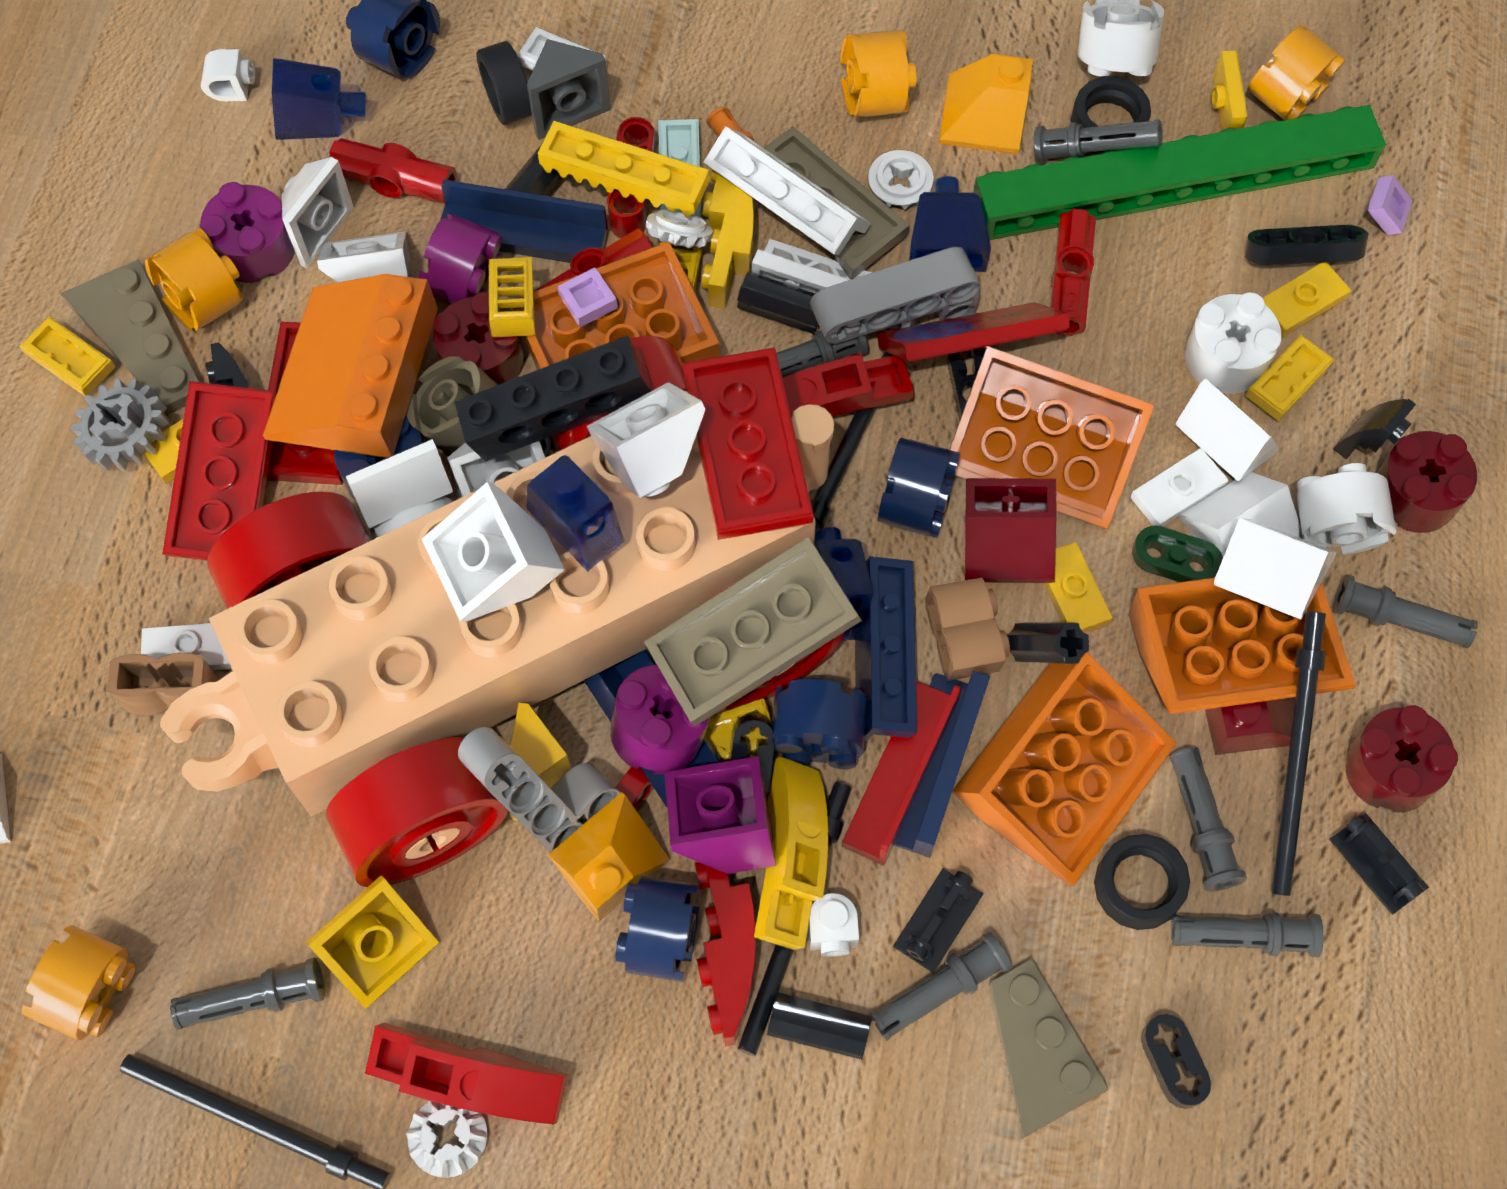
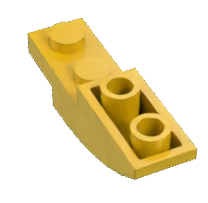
M712 169L711 182H715L713 192L706 191L702 215L709 217V226L713 230L710 253L715 254L713 264H705L702 289H708L709 306L725 309L733 274L746 276L751 270L754 239L752 196Z
M778 757L775 760L768 800L776 866L766 867L754 937L792 950L805 948L812 901L823 899L828 858L827 804L824 786L818 770L783 757Z

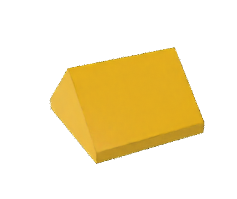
M519 702L510 747L551 788L571 769L568 756L530 705ZM510 813V816H511L512 820L518 821V820Z
M382 875L306 941V944L365 1009L439 943Z

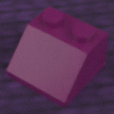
M759 756L665 772L669 836L672 852L727 874L776 866L767 792Z

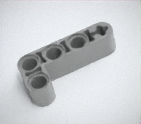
M952 247L829 286L814 294L809 304L825 341L836 344L933 312H937L940 321L975 314L981 284L964 249Z
M480 727L467 734L458 749V757L466 768L549 852L553 851L620 793L614 785L589 763H581L574 766L553 787L549 788L531 767L490 727Z

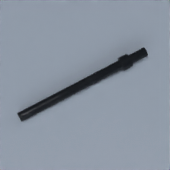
M884 351L881 358L894 355ZM876 407L855 411L828 467L826 481L818 488L814 499L810 500L816 520L815 535L818 529L824 528L831 514L829 506Z
M1306 611L1302 648H1297L1295 667L1299 668L1271 890V893L1284 896L1291 895L1319 670L1324 671L1326 651L1321 650L1326 613Z
M834 782L827 801L828 853L832 843H837L844 825L840 820L851 792L849 786L839 782ZM775 944L737 1048L739 1051L756 1056L774 1006L777 992L780 990L794 950Z
M128 1054L120 1066L121 1073L326 1166V1173L345 1181L350 1177L374 1189H386L391 1179L390 1172L359 1159L357 1151L338 1144L336 1147L326 1144L132 1054Z

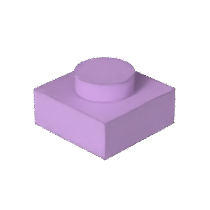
M1394 175L1378 178L1373 196L1369 201L1368 211L1387 236L1400 234L1403 232L1413 200Z
M596 268L557 286L559 297L579 327L618 308L616 297Z

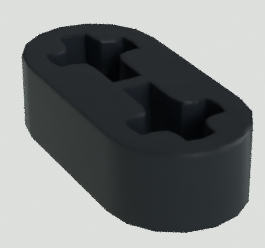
M756 713L746 714L740 717L733 726L729 761L759 756L765 788L768 794L775 741L772 740V725L763 715ZM751 727H758L760 735L765 737V739L757 740L755 753H748L747 740L745 737H741V735L749 734Z
M1168 1014L1156 1016L1146 1024L1142 1031L1141 1043L1143 1050L1168 1101L1179 1108H1194L1206 1100L1210 1093L1211 1080L1209 1073L1183 1021L1176 1016ZM1158 1026H1161L1165 1032L1173 1031L1177 1039L1171 1043V1048L1176 1058L1172 1059L1165 1044L1158 1046L1155 1044L1153 1038L1159 1033ZM1177 1064H1179L1186 1078L1195 1077L1198 1082V1086L1192 1090L1193 1098L1190 1097L1187 1091L1178 1092L1175 1084L1181 1079L1176 1067Z

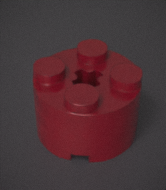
M480 292L474 296L460 299L449 305L442 313L435 317L433 340L439 360L451 356L460 357L464 361L470 360L498 385L518 378L525 356L522 337L491 336L488 292ZM500 308V312L512 311L510 308Z
M1419 431L1400 438L1377 472L1388 480L1394 520L1399 522L1398 527L1415 533L1433 532L1446 525L1471 497L1477 484V468L1471 454L1467 450L1466 442L1456 434L1446 435L1434 431Z
M1416 705L1391 708L1373 717L1350 743L1347 764L1345 765L1346 776L1354 792L1368 805L1404 813L1420 807L1448 782L1454 767L1457 765L1458 753L1445 728L1436 719L1428 715L1423 708Z

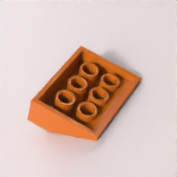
M670 242L596 268L616 297L618 308L582 327L578 326L559 297L557 286L575 277L534 291L535 335L524 336V339L537 370L627 335L629 338L639 336L664 338L673 345L683 363L720 357L719 341ZM524 307L513 308V311H524Z
M381 274L313 287L263 433L265 440L386 458L392 457L438 311L428 280Z
M987 346L950 450L961 453L955 475L964 479H1056L1057 512L1108 529L1154 404Z
M1215 578L1137 588L1129 616L1140 655L1169 714L1296 697L1299 668L1295 667L1297 648H1302L1306 611L1326 613L1321 650L1326 651L1324 671L1319 670L1316 694L1354 689L1356 685L1322 582L1302 619L1214 585Z
M1086 652L1082 655L1079 663H1050L952 792L983 823L1066 884L1074 886L1177 743Z

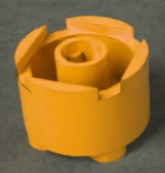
M1299 25L1272 52L1274 56L1268 64L1261 66L1250 82L1248 90L1283 120L1295 119L1303 115L1308 108L1306 104L1311 99L1317 101L1332 83L1329 79L1339 71L1346 59L1303 25Z
M904 30L859 33L844 37L841 46L840 65L847 66L846 78H841V88L844 103L850 115H854V117H868L908 112V88L916 86L917 76L914 63L907 62L908 42Z
M200 228L185 234L145 260V268L153 286L161 282V286L166 294L161 299L177 320L189 330L195 328V331L205 327L243 301L242 293L234 282L235 279L239 278L236 266L226 255L222 257L217 255L213 250L209 237Z
M69 925L63 930L70 935L65 942L61 943L53 940L40 959L26 990V993L34 996L32 1008L23 1005L22 1014L77 1040H83L89 1034L99 1037L108 1026L112 1017L113 1010L107 1008L116 989L123 992L134 976L136 965L128 962L129 952L126 948L79 927Z

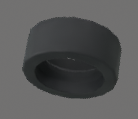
M506 40L479 49L476 52L479 72L498 120L503 125L531 116L527 89L528 82L512 45Z
M1103 76L1089 81L1079 90L1070 121L1071 123L1078 122L1084 128L1096 127L1098 125L1087 114L1088 109L1097 104L1111 103L1121 106L1128 111L1134 119V123L1148 122L1151 116L1150 100L1144 90L1134 82L1118 76ZM1136 134L1105 137L1104 140L1135 137ZM1088 138V139H1086V141H1092V140H1093V138ZM1098 151V152H1091V153H1094V154L1099 155V154H1102V153H1104V152H1106V151Z
M1148 834L1129 835L1114 843L1098 864L1094 879L1096 897L1105 913L1118 924L1136 930L1157 928L1171 920L1186 901L1191 882L1187 863L1178 849L1163 838ZM1142 855L1152 858L1159 863L1167 873L1170 883L1168 896L1165 900L1154 908L1139 909L1132 907L1121 899L1114 883L1115 871L1121 861L1130 856Z

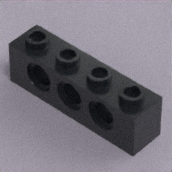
M627 335L454 403L465 443L484 461H488L599 419L653 391L644 358Z

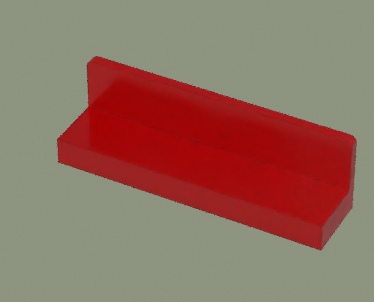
M916 681L917 733L912 738L890 737L842 840L841 847L885 866L958 705L962 687L955 685L951 695Z

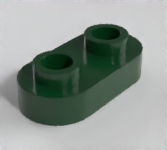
M1162 526L1144 528L1136 537L1132 547L1133 559L1141 569L1177 582L1215 578L1223 560L1221 552L1211 542ZM1153 548L1158 550L1161 557L1150 556L1147 549ZM1190 563H1199L1204 571L1193 570Z

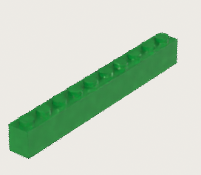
M1370 105L1354 108L1346 106L1333 112L1316 115L1308 113L1295 119L1278 122L1265 121L1256 126L1240 129L1227 128L1218 133L1202 136L1189 135L1180 140L1164 142L1162 146L1158 147L1147 146L1121 151L1108 150L1099 155L1083 158L1070 157L1061 162L1045 165L1031 164L1023 169L989 172L983 176L976 177L972 204L983 240L989 241L1058 228L1060 214L1069 212L1072 209L1088 210V213L1096 217V220L1374 169L1386 143Z

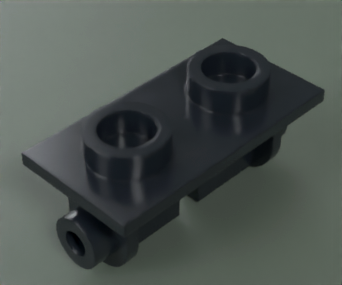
M1366 812L1356 817L1344 829L1329 839L1392 915L1429 888Z
M943 868L898 937L893 948L934 973L983 896L982 892L971 886L973 879L962 871H957L953 875Z

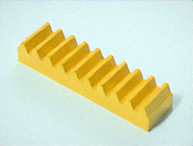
M553 121L538 151L539 164L542 165L547 173H551L552 169H555L562 178H566L568 174H571L578 183H581L583 179H587L594 188H597L598 184H602L609 193H612L614 189H618L623 197L627 198L629 194H633L640 203H643L645 199H649L656 208L660 204H665L669 212L674 213L676 209H680L687 218L695 214L710 181L708 169Z

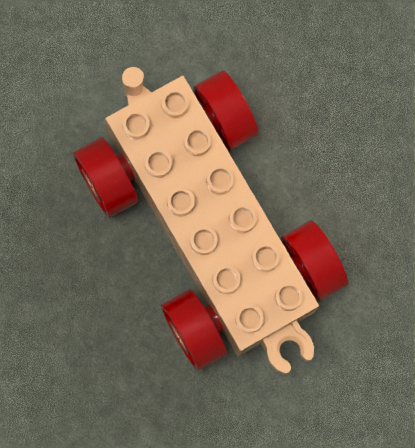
M656 336L630 338L644 358L653 390L670 382L687 392L682 368L683 362L669 341ZM810 404L797 408L793 411L792 423L808 492L819 488L827 479L830 441L834 431V421L831 414L825 408ZM596 419L551 436L559 449L558 452L493 482L546 530L565 570L531 598L466 622L459 620L422 538L476 491L374 540H371L352 502L341 494L321 491L286 497L265 505L236 522L212 547L208 556L207 566L227 609L210 617L209 621L233 672L217 682H207L190 689L171 703L161 718L160 726L172 741L182 743L188 741L197 727L206 720L221 718L231 722L234 727L235 736L229 750L214 758H191L183 765L182 775L193 788L218 792L257 778L263 771L279 768L286 784L311 817L326 810L328 823L359 885L368 887L381 875L390 885L405 882L455 860L480 844L500 826L508 813V810L460 761L458 749L467 734L480 727H491L517 714L519 702L528 703L531 707L647 649L644 641L797 543L809 537L814 544L816 520L814 518L813 523L718 540L697 437H695L683 474L670 481V486L665 491L654 496L639 498L622 484L590 435L587 426L599 420ZM844 632L716 714L763 698L767 700L775 696V689L780 685L783 691L789 687V681L803 679L825 662L838 648L843 639Z

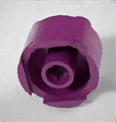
M229 182L222 185L219 193L207 203L203 210L200 229L209 237L213 250L219 257L226 255L234 263L239 272V278L235 279V281L244 283L260 282L259 277L271 273L273 276H276L291 262L295 250L282 220V202L279 197L268 189L257 185H241L237 182Z
M448 213V219L442 217L426 247L423 258L428 259V273L419 271L418 278L428 280L435 299L451 305L460 299L474 296L480 292H487L482 287L489 276V259L503 258V255L498 253L502 242V235H499L494 230Z
M658 665L646 666L630 674L618 688L611 720V742L616 753L629 766L636 769L642 767L654 770L653 774L665 775L667 771L685 768L695 759L702 745L710 717L697 726L693 725Z

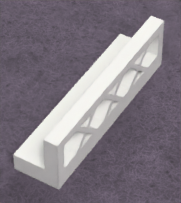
M725 126L704 160V163L834 255L839 256L854 231L865 234L871 225V222L752 139Z
M769 239L764 251L757 250L752 261L753 273L813 293L850 280L836 260L773 239ZM863 270L855 278L866 274H870L872 272ZM915 319L884 328V330L890 331L913 326Z

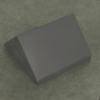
M547 39L527 83L534 131L538 140L546 137L553 121L574 126L611 110L606 60L602 53Z

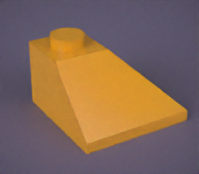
M991 54L949 73L939 144L1018 155L1029 95L1033 59Z
M622 792L548 854L598 922L624 901L628 883L638 884L642 876L651 877L670 860L626 795Z

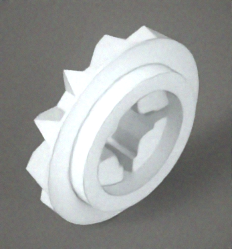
M906 150L889 151L879 156L872 163L868 174V186L871 187L873 194L877 198L885 201L888 207L900 205L906 210L911 204L921 205L923 199L928 194H931L934 179L933 171L928 162L914 152ZM894 176H897L899 179L907 177V186L904 187L902 184L894 186Z
M668 209L659 210L657 213L649 214L645 226L648 229V233L652 237L659 238L661 242H670L674 246L682 245L687 248L705 246L706 243L711 242L713 233L712 228L702 218L694 214L687 218L680 210H675L672 213Z
M428 1101L420 1110L413 1114V1120L406 1133L409 1154L423 1171L436 1177L449 1178L467 1172L479 1161L486 1147L487 1126L482 1113ZM459 1116L460 1118L456 1122L457 1126L454 1133L459 1138V1141L464 1144V1147L461 1149L457 1145L452 1146L446 1143L442 1149H438L435 1155H433L437 1149L436 1144L439 1138L434 1133V1130L430 1128L431 1124L447 1128Z

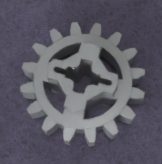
M115 379L113 389L110 390L101 384L99 386L100 395L96 398L86 395L84 399L89 406L86 409H76L75 414L82 421L71 425V430L78 436L73 442L93 465L98 463L104 470L109 471L113 464H115L121 471H125L130 460H134L140 466L143 464V453L146 451L153 455L157 453L156 448L152 445L154 441L165 440L167 437L160 429V427L170 424V420L163 413L167 406L149 385L143 387L136 379H132L128 386L120 379Z

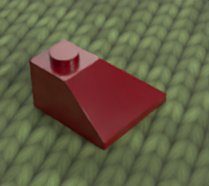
M1296 697L1205 709L1215 755L1290 746Z

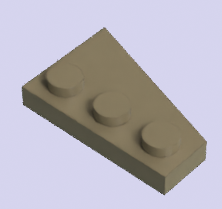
M1032 959L989 983L988 986L1000 1042L1003 1044L1009 1072L1010 1089L1014 1096L1021 1139L1108 1090L1104 1080Z

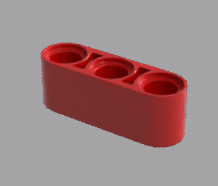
M630 117L619 125L616 141L656 153L654 127L651 122L642 117ZM614 189L612 193L608 192L609 221L613 234L618 238H623L638 228L644 232L650 200L645 199L643 203H640L633 194H629L625 198L618 189Z

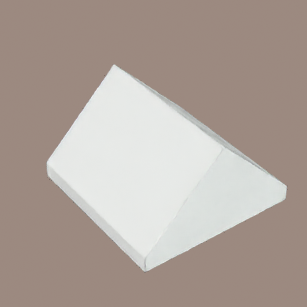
M1206 378L1198 386L1175 423L1178 428L1238 482L1280 450L1271 436Z
M433 439L346 476L348 485L368 528L390 520L409 508L424 505L453 492Z
M1253 472L1239 482L1235 479L1179 516V519L1194 537L1214 544L1221 552L1222 558L1226 553L1239 518L1252 519L1303 539L1301 526L1288 485Z
M1239 518L1215 577L1214 585L1302 619L1335 559L1336 552L1252 519Z

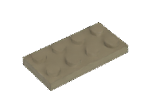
M807 537L650 637L644 643L688 719L693 725L697 726L862 620L815 545Z

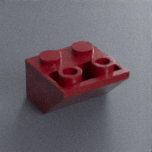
M966 478L965 580L983 578L984 582L1055 583L1056 479Z

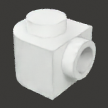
M218 49L209 52L205 56L201 80L203 92L218 101H247L249 84H254L255 68L252 60H244L239 49Z
M831 893L823 895V899L816 900L813 903L808 925L810 951L821 950L822 956L837 957L849 954V948L858 947L857 911L854 904L847 897Z

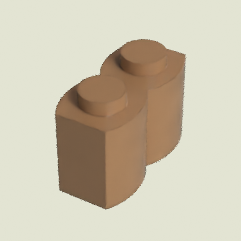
M983 578L931 586L925 597L926 610L931 629L936 638L941 666L947 681L971 677L972 671L982 674L999 672L1006 662V657L1010 655V645L1006 632L1004 630L999 631L994 616L998 613V603L994 591L987 589Z
M172 653L158 659L144 654H127L110 661L107 692L126 712L135 715H154L166 711L173 701L190 689L207 682H217L218 677L203 657L193 653Z

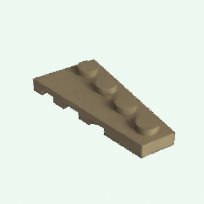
M791 127L764 148L871 222L865 234L854 231L839 256L832 253L850 280L908 235L910 225L794 127Z
M139 259L60 293L70 308L82 318L87 327L99 337L113 356L132 374L134 379L143 387L149 385L167 406V409L164 411L166 415L186 406L189 381H199Z

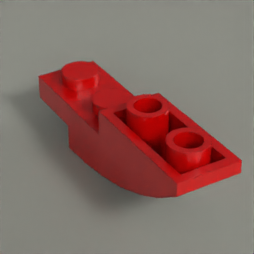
M862 354L820 364L782 378L791 418L793 411L808 404L825 408L831 416L910 400L913 398L914 393L905 361L896 356L864 362Z
M694 862L698 884L701 886V890L709 889L713 906L705 908L710 936L720 935V939L703 942L705 957L698 958L696 961L702 988L712 986L716 1004L707 1006L713 1035L722 1033L726 1047L735 1045L744 1023L751 997L755 971L756 941L754 937L753 902L749 883L730 887L727 873L700 862Z
M387 1023L375 1026L365 1070L367 1075L400 1085L399 1092L425 1100L503 1118L552 1125L558 1123L568 1077L566 1073L483 1047L470 1050Z

